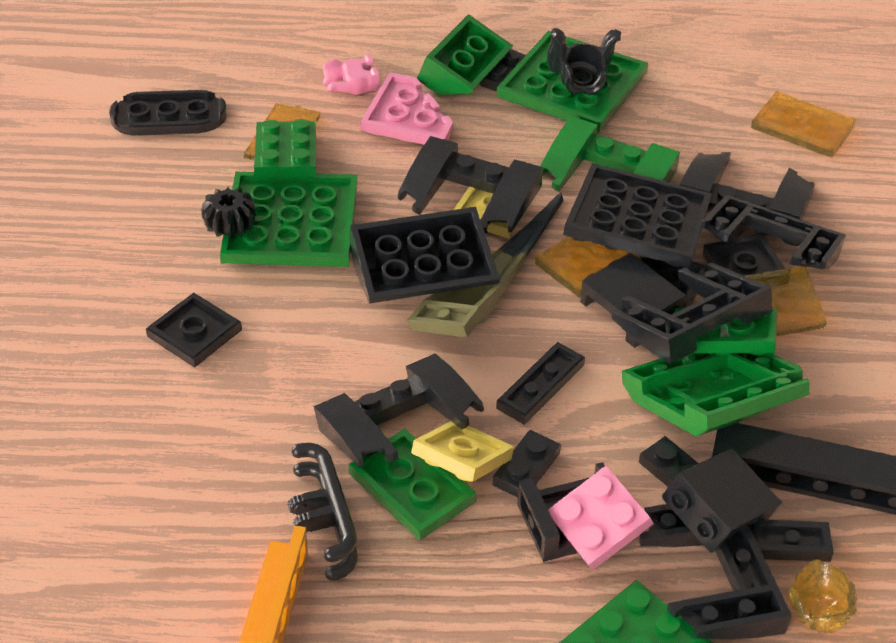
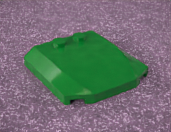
M697 353L685 356L672 364L660 358L622 370V383L633 402L696 437L756 417L778 405L810 395L808 378L803 379L801 367L772 353L761 356L751 355L750 353H732L725 356L716 355L715 353Z

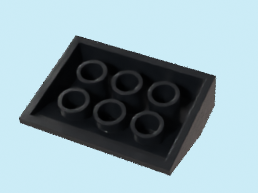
M476 207L350 225V251L356 275L369 304L500 283V278Z

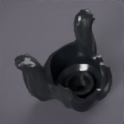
M553 28L551 31L552 41L547 54L549 69L561 75L562 83L570 93L584 92L586 95L598 93L605 85L607 79L606 70L612 62L615 44L621 40V31L617 29L610 30L603 38L599 47L582 43L567 47L564 32L558 28Z

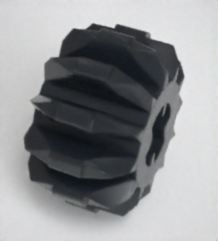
M227 187L226 190L215 189L214 194L206 195L205 201L202 203L201 214L207 231L215 232L216 237L226 234L230 239L232 234L243 236L244 230L252 229L256 216V206H254L250 193H243L241 188L230 190Z

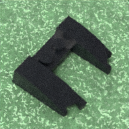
M430 136L412 163L398 191V199L401 201L407 194L416 200L412 205V211L420 215L445 180L473 187L493 194L480 219L484 232L488 233L490 222H507L508 233H512L542 187L543 167L516 159L513 160L509 167L498 163L458 153V143Z
M721 152V154L698 153L679 184L712 193L707 210L709 212L726 195L801 220L815 187L814 182H808L797 175V171L792 168L787 170L774 199L731 186L721 185L719 181L730 160L731 152Z
M726 195L703 219L701 225L702 228L710 231L727 243L736 240L748 228H752L757 234L763 233L764 236L772 235L781 238L786 244L799 246L791 257V265L818 269H829L837 261L846 237L845 234Z
M708 263V271L703 276L691 272L688 267L678 270V278L704 299L670 315L632 296L626 295L621 301L622 307L626 308L627 311L623 313L619 310H612L611 316L636 342L654 355L672 364L697 351L696 338L705 336L709 331L723 324L730 323L735 318L749 324L773 312L772 287L717 264Z
M434 353L407 365V379L394 381L390 386L375 393L365 394L357 401H353L348 395L343 393L313 407L319 431L355 464L363 467V456H370L376 451H381L386 455L387 462L399 459L397 450L377 425L428 403L462 430L470 424L468 416L463 413L470 406L476 411L482 412L484 410L483 402L465 380L447 362Z
M667 504L644 508V511L654 524L649 527V531H644L640 534V546L688 547L703 545ZM749 526L728 537L719 549L715 551L733 591L669 602L667 606L670 615L674 618L682 617L695 629L693 635L696 638L732 640L785 634L792 617Z

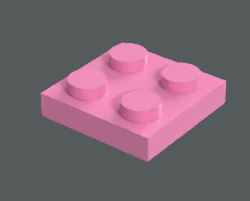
M604 466L548 509L554 523L592 571L654 524L648 514L607 466Z

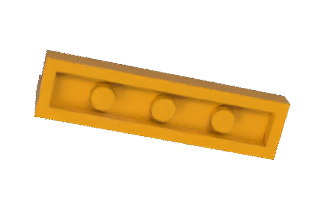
M294 526L289 543L270 541L239 643L284 642L308 558L306 527Z

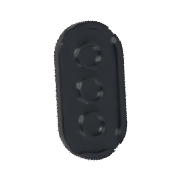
M207 90L144 91L129 93L123 96V100L120 102L116 100L111 105L109 114L112 126L123 134L137 136L197 134L212 131L224 123L227 117V110L224 99L222 97L220 99L215 97V93Z

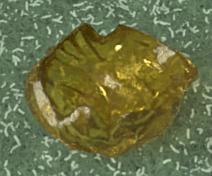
M815 559L807 564L794 578L789 589L791 609L796 610L799 621L805 627L818 633L837 632L838 629L847 625L851 616L857 612L855 605L858 598L855 584L851 582L848 575L841 569L825 564L819 559Z

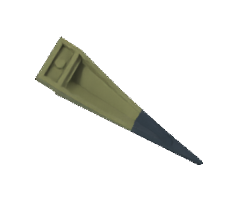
M562 193L557 194L524 228L492 254L500 283L430 295L420 303L407 319L410 329L412 331L467 338L477 325L484 323L564 201Z

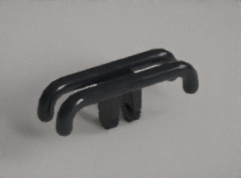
M311 442L298 443L292 447V455L296 458L311 457L317 462H299L294 465L293 473L298 477H316L321 489L293 496L287 505L290 513L298 515L293 519V525L306 527V533L308 531L313 532L334 527L339 543L326 548L323 557L328 562L341 560L325 570V577L330 581H335L350 574L358 561L355 546L357 543L356 530L329 452L319 444Z

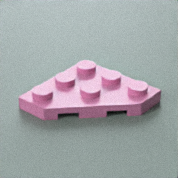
M389 72L363 116L360 128L362 132L425 144L430 136L449 140L453 132V121L448 115L444 116L441 113L439 104L429 93L426 94L421 89V83L416 77Z

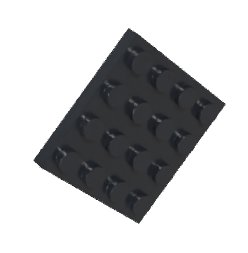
M592 163L567 218L563 235L581 242L588 241L600 244L611 250L619 249L634 253L642 258L661 260L672 266L690 268L701 233L702 221L706 216L712 193Z

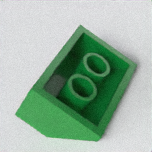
M468 14L426 56L417 79L438 95L472 93L511 51L514 45Z

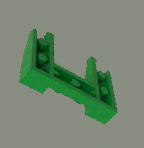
M570 116L540 165L543 167L542 176L548 171L556 178L552 182V188L560 192L583 160L670 182L677 172L680 152L652 143L646 151L636 146L598 135L597 124Z

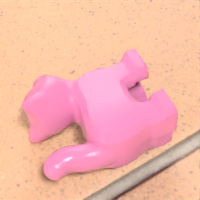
M370 54L362 59H351L344 63L337 59H332L323 65V85L328 86L330 93L348 92L353 95H360L366 92H375L379 89V72L376 67L371 69L373 59Z

